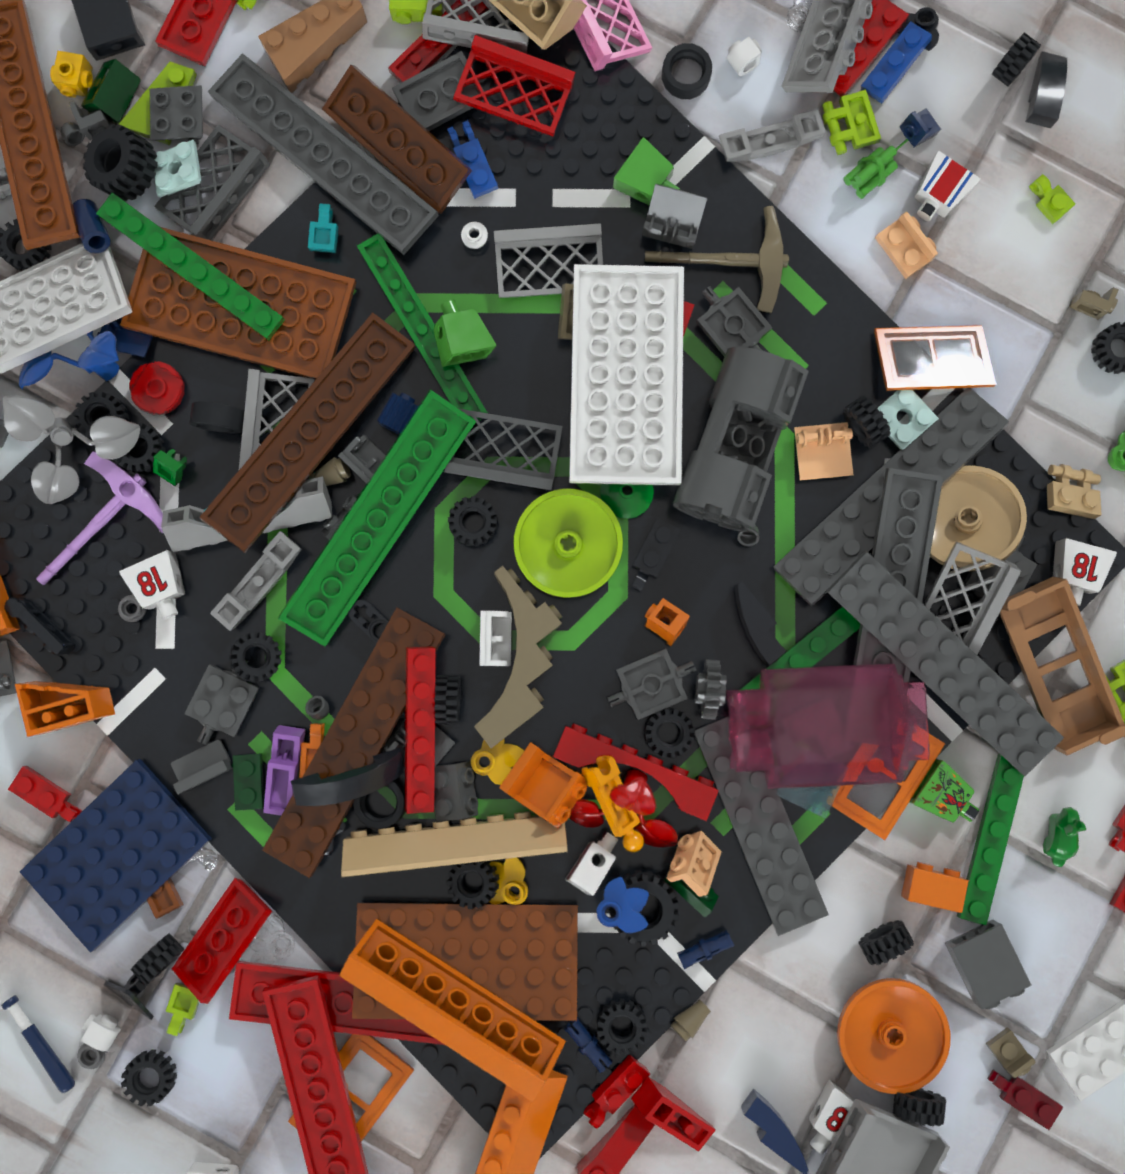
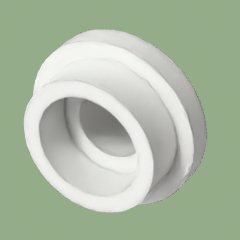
M479 222L466 224L461 232L463 243L471 249H478L484 246L488 239L485 226ZM472 231L479 232L477 238H471L469 235Z

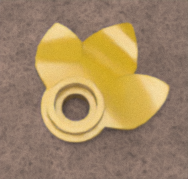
M505 739L493 748H490L485 740H483L481 749L477 750L471 757V767L475 773L482 776L488 775L493 783L501 785L524 750L513 744H504ZM480 758H489V766L482 767L479 764Z
M518 857L507 858L504 864L491 861L490 865L492 867L495 865L497 869L495 873L496 875L499 874L500 879L497 880L499 889L496 890V895L489 903L497 905L503 902L511 905L523 903L528 896V886L524 881L526 871L521 860ZM512 886L517 887V888L519 889L520 893H519V894H514V893H512L511 887H512Z

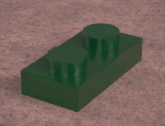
M262 753L233 755L235 811L263 809L264 780Z
M668 873L666 874L664 880L699 913L706 917L712 912L719 896L711 887L708 895L699 897L682 879L670 882L667 879Z

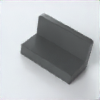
M216 740L173 761L171 766L179 781L173 784L178 795L233 769V764L222 741Z

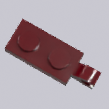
M992 1070L987 1078L993 1085L1002 1090L999 1097L1047 1130L1051 1129L1063 1109L1060 1103L1019 1076L1016 1078L1011 1076L1008 1080L995 1070Z

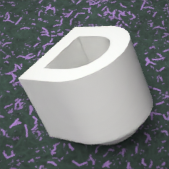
M748 37L742 42L738 40L730 46L727 60L738 75L743 76L759 66L762 50L755 39L751 40Z
M91 1014L82 1028L86 1032L80 1041L94 1049L108 1051L121 1030L118 1020L106 1014H99L97 1017Z

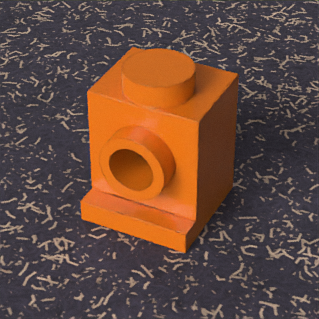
M662 598L658 605L653 603L646 612L647 622L645 626L668 641L667 644L672 646L687 626L690 616Z

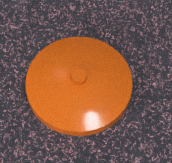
M879 979L858 989L843 1007L837 1028L840 1053L850 1071L866 1086L883 1093H909L924 1087L939 1074L949 1054L951 1035L944 1010L937 1000L925 989L903 979Z

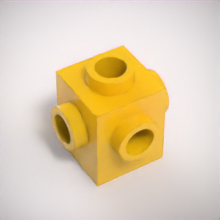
M57 51L55 65L50 70L51 81L59 89L60 93L67 97L75 98L76 95L86 97L88 88L93 83V67L84 55Z

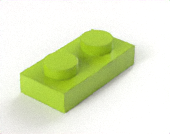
M389 0V11L392 21L400 24H409L411 21L423 22L428 0ZM442 4L432 10V15L441 16L444 13Z

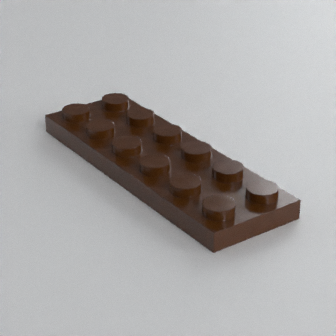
M355 65L349 66L322 108L325 113L438 213L442 214L472 172L465 163Z

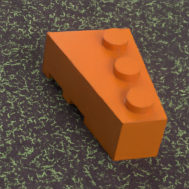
M44 681L15 684L27 737L51 733L115 715L110 689L106 687Z

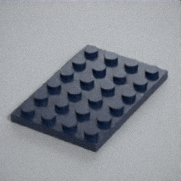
M138 759L19 872L91 953L106 941L147 899L153 896L161 886L170 880L212 838L145 763Z

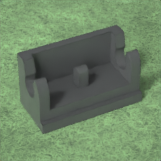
M363 435L361 438L357 436L338 456L365 483H368L386 455L366 435Z

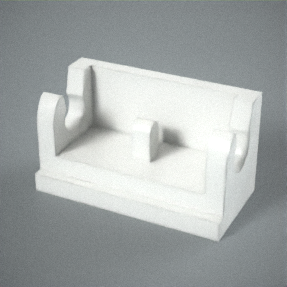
M481 611L480 666H511L512 612Z

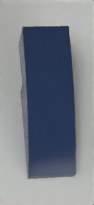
M753 1088L742 1103L741 1109L744 1116L759 1126L756 1133L760 1142L801 1173L807 1174L809 1172L807 1164L790 1128L776 1109Z

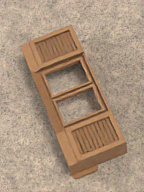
M1051 577L1008 597L1000 611V615L1009 635V641L1038 712L1064 737L1054 749L1068 756L1098 741L1107 745L1124 737V721L1068 580ZM1065 625L1075 651L1038 667L1028 641ZM1079 659L1089 684L1051 701L1042 676Z

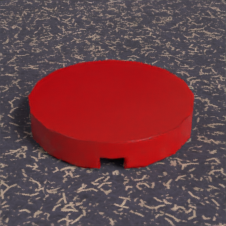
M158 361L141 365L131 377L129 390L131 391L133 403L139 409L151 415H165L174 411L181 403L184 396V382L181 375L171 365Z

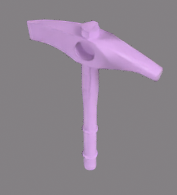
M92 451L84 464L95 469L108 481L115 496L94 516L80 534L69 545L67 544V547L46 566L36 578L39 583L45 585L54 575H57V572L77 554L79 549L105 526L125 504L140 510L154 522L163 534L161 528L163 513L150 492L144 487L147 482L142 476L137 473L132 476L109 459L100 458L96 452Z

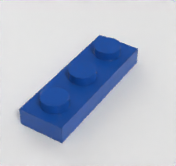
M910 21L862 83L861 91L866 90L869 96L883 103L930 43L932 34Z

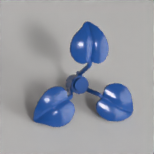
M93 331L87 333L91 343L80 355L78 361L57 353L51 354V350L25 362L19 376L20 388L23 390V387L30 386L43 379L51 370L53 360L55 359L82 368L88 373L95 372L104 381L113 379L120 368L116 363L119 361L116 351L115 335L110 331L103 332L94 337Z

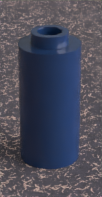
M90 199L75 201L73 203L74 216L84 248L91 253L104 252L109 248L111 240L102 218L96 214L98 211L96 203Z

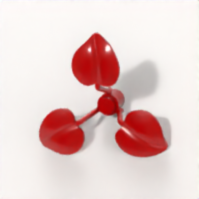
M629 770L624 783L611 789V800L617 806L628 811L632 810L638 814L640 824L636 825L633 829L641 833L644 844L659 848L677 845L679 842L678 835L669 824L660 820L650 819L646 821L643 815H650L655 812V798L647 784L648 777L646 774L638 770ZM580 799L571 809L569 819L581 826L594 828L603 824L604 817L602 815L604 813L595 802Z

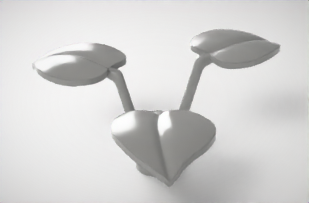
M18 396L3 397L2 399L5 428L13 438L29 442L38 439L41 433L46 435L50 433V438L55 444V465L50 462H40L34 468L31 475V484L35 495L46 504H54L67 499L76 492L79 486V476L75 469L67 465L60 466L61 448L70 444L73 436H77L90 446L95 445L96 454L100 458L118 459L126 455L134 447L140 434L139 424L131 423L115 416H105L97 419L91 425L90 437L92 440L78 432L77 428H72L67 419L62 417L55 418L51 408L43 402Z

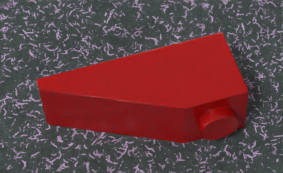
M650 1077L646 1078L631 1097L645 1119L698 1152L716 1131L710 1123L667 1088Z
M634 1104L578 1162V1174H619L655 1124L645 1119Z

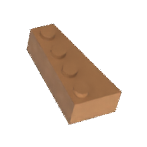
M321 0L258 37L285 86L293 93L297 89V85L304 78L308 79L323 60L327 61L340 44L344 45L367 23V18L359 0Z

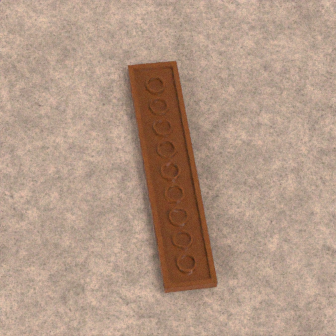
M1 0L0 145L23 246L30 250L79 238L80 236L76 226L73 204L24 0Z

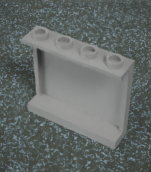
M855 1098L816 1174H936L940 1165L945 1160L950 1147L936 1131L916 1123H910L909 1120L904 1121L901 1117H896L895 1114Z

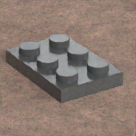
M462 51L392 87L393 93L401 107L428 131L473 108L454 101L453 97L467 62ZM475 83L464 87L462 92L463 95L468 97L480 94Z

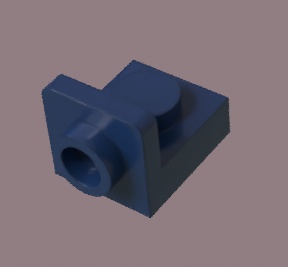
M927 108L919 113L916 111L910 113L899 126L904 136L914 148L934 137L941 130Z

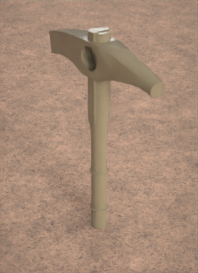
M767 206L763 208L765 233L759 253L645 251V262L758 267L757 270L761 279V296L757 309L758 311L772 313L780 287L782 269L787 268L789 256L788 254H783L782 237L774 206Z

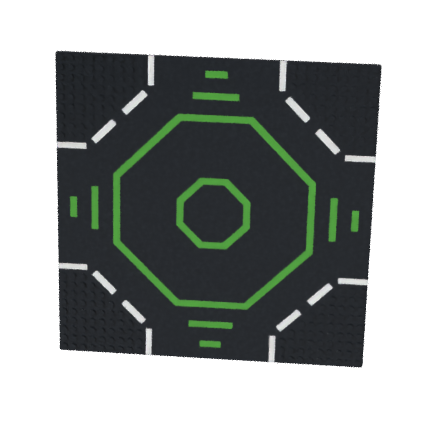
M501 11L499 12L505 21L509 19ZM494 15L484 20L487 26L496 27L500 24ZM515 24L509 26L513 31L523 32ZM574 28L546 50L542 49L529 37L528 55L575 72L574 85L566 101L554 137L476 108H472L429 131L454 154V146L447 129L453 127L458 135L460 145L467 143L469 140L463 131L462 122L468 120L475 139L478 138L497 182L498 189L474 199L465 180L442 214L438 213L439 216L404 255L386 240L385 242L434 324L444 315L441 305L446 301L455 300L459 311L471 309L477 311L495 341L496 347L487 358L459 364L488 414L563 426L553 490L446 473L444 469L357 600H365L371 603L388 621L391 619L396 608H400L446 634L436 652L435 686L437 675H460L461 709L459 725H440L435 722V725L455 742L438 765L471 761L472 755L481 749L484 739L474 726L491 711L503 694L512 674L516 656L517 636L514 616L506 593L494 576V572L504 566L507 571L511 568L518 576L520 582L517 584L522 591L528 590L537 601L534 604L536 608L544 602L548 606L553 604L562 616L559 619L562 623L561 626L537 644L539 648L544 646L553 657L550 661L553 666L527 686L530 690L535 688L544 699L541 702L544 708L504 738V744H513L525 751L531 742L544 753L554 758V752L565 726L571 727L575 723L587 728V735L595 738L598 734L613 739L612 745L622 748L623 744L637 749V755L647 759L649 754L663 760L662 766L672 769L676 765L689 771L688 777L698 780V777L702 776L713 781L696 738L691 743V748L685 751V754L682 756L679 755L676 758L661 757L650 749L645 740L644 729L651 715L637 720L632 707L626 701L611 708L610 703L619 698L609 702L607 697L622 691L621 681L616 670L663 649H667L671 661L677 667L693 661L694 666L685 669V671L695 667L696 672L682 677V686L688 699L667 708H673L685 713L691 719L694 729L744 710L759 748L780 731L784 732L779 721L780 718L826 698H831L843 726L859 629L755 714L751 715L734 693L768 666H765L757 655L745 633L736 604L734 586L742 581L777 622L769 631L786 651L842 607L828 592L811 607L774 570L773 566L900 449L889 437L873 448H869L858 440V436L853 434V438L850 439L853 476L800 480L794 427L846 423L843 408L860 396H866L867 399H871L873 405L876 404L878 407L891 397L897 390L886 391L874 329L897 328L899 326L730 161H726L725 156L626 59L607 63L604 69L594 71ZM608 42V45H609V47H610L612 53L618 52V51ZM457 46L445 59L462 51L466 60H468L471 48ZM474 60L472 69L475 75L488 71L485 63ZM503 70L496 73L500 84L513 80L510 72ZM492 76L479 81L484 92L497 87ZM526 80L521 83L526 94L538 89L536 83L532 80ZM516 85L504 90L508 101L521 96ZM552 89L547 91L546 94L550 103L561 99L563 92ZM499 92L487 97L490 105L497 107L504 104ZM541 94L529 99L533 110L546 105ZM525 102L512 106L514 113L522 116L529 113ZM550 111L537 115L540 123L551 127L553 118ZM643 137L673 165V175L669 180L682 191L707 197L693 249L642 236L650 205L613 188L615 175ZM358 141L355 143L357 147H359L368 156L375 160L379 165H381L395 178L402 182L376 157H374L367 149H365ZM314 182L245 248V250L356 280L357 283L336 355L372 313L413 342L357 248V245L377 233L317 183ZM320 203L330 204L331 208H333V220L331 223L338 225L336 253L310 251L308 249L310 221L318 222ZM774 206L782 237L783 254H788L789 262L787 268L782 269L780 287L772 313L759 311L772 326V330L760 339L758 346L765 352L795 361L809 372L791 423H788L785 430H781L767 473L771 474L772 477L755 523L759 529L760 538L758 543L753 546H744L738 541V531L720 527L717 523L705 519H697L675 508L673 502L679 485H653V500L643 514L631 519L616 517L623 537L622 555L615 572L602 587L590 594L575 598L556 597L539 590L524 576L515 557L514 534L521 515L534 500L554 490L578 489L589 492L601 499V484L570 483L573 340L558 339L562 294L499 298L494 231L601 224L603 265L684 267V301L695 305L683 337L682 478L690 452L698 450L712 411L709 399L724 360L722 353L696 323L697 319L704 315L711 306L701 293L711 286L712 290L721 298L729 295L739 287L757 308L761 296V279L757 270L758 267L645 262V251L759 253L765 233L763 208ZM479 222L485 226L488 239L484 246L478 249H471L463 243L461 232L466 224ZM472 231L469 236L477 238L479 232ZM596 243L584 244L578 251L589 262L597 254ZM580 244L571 246L576 249ZM561 245L552 254L560 262L564 263L573 252L565 245ZM547 246V247H545V248H546L548 251H550V249H551L553 246ZM532 247L525 256L537 266L546 253L539 247ZM518 248V250H520L522 253H523V252L525 251V249H526V248ZM513 249L501 250L502 261L509 267L520 256ZM575 255L566 267L574 273V264H587ZM550 257L540 267L550 278L560 268ZM522 259L513 271L525 280L534 268ZM502 266L503 275L507 272L504 266ZM564 269L554 279V282L561 288L563 284H571L574 281V278ZM536 271L527 283L536 290L542 289L548 280ZM510 273L503 281L504 292L515 291L522 282ZM550 284L547 289L556 287ZM524 285V287H523L520 291H522V290H530V289H528V288ZM153 336L145 358L132 355L119 368L117 375L113 379L105 381L94 393L98 394V391H101L120 400L121 404L127 409L125 413L129 414V419L125 420L136 424L138 422L143 423L160 434L159 437L164 440L162 446L165 447V453L167 454L171 449L176 451L175 460L180 461L183 457L187 458L186 468L182 471V480L176 486L155 474L153 467H151L152 471L148 473L145 471L137 473L146 480L147 483L144 487L150 492L162 513L165 510L188 505L205 510L239 471L242 432L238 434L221 433L191 426L189 422L192 403H220L245 411L249 369L260 370L263 373L303 376ZM892 342L899 376L927 375V368L932 364L929 355L915 342ZM416 345L408 358L312 473L316 472L332 458H340L338 455L357 436L361 438L363 435H366L386 455L399 435L381 426L377 420L392 393L400 396L401 392L415 399L414 404L419 406L428 391L432 390L449 402ZM161 361L171 365L181 375L184 382V396L174 411L165 415H151L142 411L133 403L129 382L133 373L141 365ZM266 380L265 391L271 398L283 390L278 381ZM283 382L286 387L290 384L289 382ZM296 384L290 391L299 400L309 385ZM962 388L913 390L936 416L964 392ZM287 392L274 401L283 412H286L295 405V402ZM265 395L263 404L269 401ZM272 404L262 412V417L268 424L281 416ZM107 408L97 409L92 416L93 423L101 417L111 416L110 411ZM73 411L66 419L70 422L72 428L78 429L79 426L74 423L77 417L73 416ZM899 411L897 413V420L901 424H908L909 416L907 413ZM482 419L479 422L483 423L487 419ZM495 420L483 426L491 439L505 430L500 422ZM261 422V430H263L266 426ZM503 422L507 428L513 425V423ZM477 423L474 424L470 431L478 426ZM518 425L510 431L518 444L532 435L524 425ZM530 427L534 433L540 429L536 427ZM481 429L468 437L476 450L489 442ZM545 429L536 435L544 448L555 442L556 431ZM269 430L260 437V444L271 433ZM1005 430L1001 431L965 465L985 467L1002 474L1015 485L1022 495L1027 512L1026 528L1023 534L1026 538L1018 551L1024 557L1037 564L1024 590L1053 577L1055 543L1065 538L1117 552L1101 590L1098 593H1083L1081 605L1078 606L1080 612L1125 567V547L1096 519L1048 510L1047 484L1056 480L1051 475H1048V472ZM507 433L494 442L503 455L516 446ZM50 434L0 481V575L8 597L26 598L75 644V648L70 654L55 655L44 648V642L38 636L29 633L25 629V623L19 617H16L20 629L11 632L12 637L56 683L106 687L110 689L115 715L93 721L132 762L141 759L212 838L209 843L333 972L341 973L349 955L355 948L357 903L460 904V902L452 900L454 898L453 894L449 895L447 891L450 889V885H446V880L450 878L447 875L454 865L342 877L343 839L351 836V831L367 830V834L378 833V829L370 828L360 822L354 812L353 804L343 820L347 830L334 836L332 855L329 857L323 856L313 876L308 878L262 851L281 815L263 813L264 808L235 811L233 769L178 795L173 784L179 781L171 763L206 746L202 742L197 741L204 725L184 713L208 665L211 664L222 670L231 671V661L229 660L231 647L239 638L249 633L261 632L266 636H271L272 640L278 643V649L281 650V664L278 666L277 672L269 679L259 682L248 681L260 687L236 737L222 731H213L208 744L221 740L232 764L233 755L262 753L265 800L267 767L271 759L273 732L276 728L282 725L306 729L304 742H310V725L313 723H325V738L376 646V643L351 620L349 613L345 616L325 647L278 619L279 614L329 541L322 533L324 529L323 524L327 519L321 522H311L293 528L288 527L269 533H262L246 553L230 541L174 552L177 556L185 590L183 596L173 600L178 614L168 619H162L158 607L154 609H146V613L141 620L128 622L119 615L118 605L124 597L133 595L119 571L166 550L172 552L164 533L162 534L154 522L145 514L132 506L125 504L105 526L79 549L77 554L57 572V575H54L45 585H42L36 579L46 566L67 547V544L69 545L80 534L94 516L115 496L108 481L95 469L84 464L92 451L96 452L95 445L90 446L77 436H73L70 444L62 446L60 466H71L79 476V486L76 492L62 501L54 504L42 502L35 495L31 484L32 471L40 462H50L55 465L56 447L50 438ZM138 438L134 447L129 451L130 455L134 458L142 457L147 451L146 441L143 438ZM534 438L521 446L529 459L543 451ZM464 440L455 452L454 457L466 459L474 452ZM492 444L479 453L485 463L491 464L500 458ZM554 447L547 451L551 457ZM519 449L506 457L508 463L514 468H519L527 462ZM545 453L532 462L538 472H550L551 461ZM474 456L472 459H470L473 461L480 462L477 456ZM109 459V460H111L112 462H114V463H116L117 465H119V463L116 462L114 459ZM503 460L496 464L507 466ZM527 465L523 468L526 470L534 471L530 465ZM350 467L351 477L346 478V482L326 486L332 501V515L336 516L343 509L342 504L351 495L360 494L367 484ZM123 468V469L126 470L128 473H130L132 476H134V475L136 474V472H132V471H129V470ZM629 486L623 487V494H632V488ZM471 496H476L479 499L483 498L495 510L498 520L497 531L495 530L493 538H490L486 544L483 543L477 547L461 544L449 529V512L451 508H454V504L457 501L460 502L465 497L471 498ZM469 512L463 518V526L467 531L476 532L483 526V517L478 512ZM659 518L681 529L658 577L655 578L649 575L643 589L639 591L631 587L639 572V569L633 567V564L656 519ZM279 531H282L301 548V551L266 597L236 628L229 631L210 614L211 611L227 593H231L262 557L264 554L262 551ZM931 557L922 600L923 605L943 565ZM969 571L960 574L962 582L966 579ZM956 575L945 579L942 584L945 593L961 588ZM966 591L970 604L979 601L980 598L973 591ZM963 593L947 598L951 611L967 605ZM662 598L690 616L687 626L672 646L667 644L668 641L645 626L647 622L646 612L653 603L658 605ZM944 600L933 603L930 611L935 616L948 612ZM132 604L129 608L132 614L137 610L135 604ZM358 606L356 608L358 612L356 617L357 619L359 617L365 618L369 623L364 626L368 629L370 623L377 619L378 616L375 614L373 618H370L365 612L368 609L367 606L363 608ZM969 610L954 615L958 628L968 625L972 619ZM481 611L512 612L511 666H480ZM999 613L977 656L1009 685L1022 670ZM950 617L940 620L950 630H954ZM379 623L374 627L373 632L378 639L381 637L386 625ZM1065 625L1028 641L1034 658L1066 627ZM251 647L246 651L245 659L249 661L247 664L250 667L259 668L265 663L266 655L261 648ZM706 659L719 660L721 665L720 673L727 677L725 704L717 709L716 720L702 719L701 705L695 704L696 677L698 673H703ZM922 680L916 683H908L903 717L945 743L939 753L940 755L969 724ZM321 696L328 702L329 714L324 719L316 720L306 713L305 706L310 698ZM405 718L398 720L387 742L403 724ZM664 723L659 729V737L664 743H674L680 736L679 727L675 723ZM900 733L898 748L879 745L871 758H879L883 762L885 770L905 781L925 748ZM815 734L794 743L805 756V760L787 776L780 774L761 751L814 880L866 829L824 802L861 742L849 741L852 749L826 759ZM481 757L479 764L482 767H487L490 764V760L487 757ZM554 758V759L557 760L558 762L562 763L563 765H565V766L568 767L569 769L573 770L574 772H578V773L581 774L582 776H583V774H582V768H583V767H587V768L598 767V765H597V763H596V764H590V765H586V766H583V767H579V768H578V767H575V766H573V765H571V764H568V763H566V762H563V761H561V760H559V759ZM616 763L621 772L619 777L622 783H624L629 770L641 771L648 777L647 784L655 798L656 809L650 815H643L646 821L655 819L666 822L676 831L678 841L686 834L702 831L721 851L710 886L719 896L712 912L704 917L673 889L679 903L678 921H675L676 927L673 932L669 931L667 933L669 937L665 940L660 938L657 940L658 944L652 945V942L646 943V946H640L638 942H635V944L629 943L628 939H623L614 927H607L600 923L597 918V907L604 900V891L608 883L618 877L624 879V875L628 873L632 875L635 874V871L639 870L642 873H646L647 870L655 875L659 874L664 879L670 869V864L678 844L666 848L643 844L640 851L632 853L623 847V836L616 837L618 842L611 851V854L616 859L593 896L585 894L566 881L565 878L589 842L597 844L604 831L614 836L605 815H602L604 817L603 824L594 828L581 826L568 818L565 822L568 852L518 857L525 867L524 881L528 886V896L519 905H578L577 1017L590 1035L597 1037V1043L613 1060L612 1064L607 1067L599 1059L606 1069L599 1073L586 1054L582 1055L579 1052V1046L565 1032L564 1027L568 1023L577 1031L571 1021L534 1020L566 1041L552 1070L568 1076L540 1158L584 1115L583 1112L586 1107L595 1101L592 1094L629 1055L638 1060L671 1027L670 1025L675 1021L673 1018L688 1009L772 925L719 793L708 819L705 821L681 811L672 795L653 776L638 768ZM865 767L846 798L875 817H878L890 805L901 786L881 773H870ZM404 772L396 780L399 781L405 789ZM474 772L475 792L478 799V815L473 816L476 817V822L487 821V816L503 814L504 819L515 818L514 813L530 811L531 816L537 815L499 788L501 785L493 783L488 775L482 776ZM384 786L365 797V807L373 817H388L396 808V796L388 787ZM587 786L586 793L581 799L595 802L599 809H601L592 787ZM435 807L434 812L412 814L405 812L402 818L391 826H394L395 831L405 830V825L418 823L422 824V828L433 827L432 822H436ZM450 820L449 825L460 824V820ZM594 854L592 863L598 866L600 857ZM498 859V860H490V861H497V862H501V863L504 864V862H505L506 859ZM468 872L464 877V886L468 891L476 893L482 889L483 880L478 873ZM512 886V887H511L512 893H514V894H519V893H520V891H519V889H518L517 887H515V886ZM649 893L644 908L639 912L646 921L652 920L659 912L660 904L656 896ZM503 902V903H501V904H499V905H511V904H508L507 902ZM608 907L606 909V915L610 918ZM727 929L734 947L712 956L713 959L709 961L705 959L684 970L677 952L699 943L698 940L702 938L706 940ZM620 999H625V1002L631 1000L634 1002V1005H638L646 1017L648 1033L647 1037L644 1038V1044L642 1046L639 1045L636 1052L630 1050L628 1055H625L624 1052H620V1055H617L614 1050L608 1051L606 1045H602L600 1037H598V1015L603 1011V1007L606 1004L607 1006L611 1004L610 1001L615 1000V1002H619ZM617 1017L612 1022L611 1029L615 1035L624 1037L631 1033L633 1023L627 1017ZM399 1040L489 1134L506 1084L446 1045Z

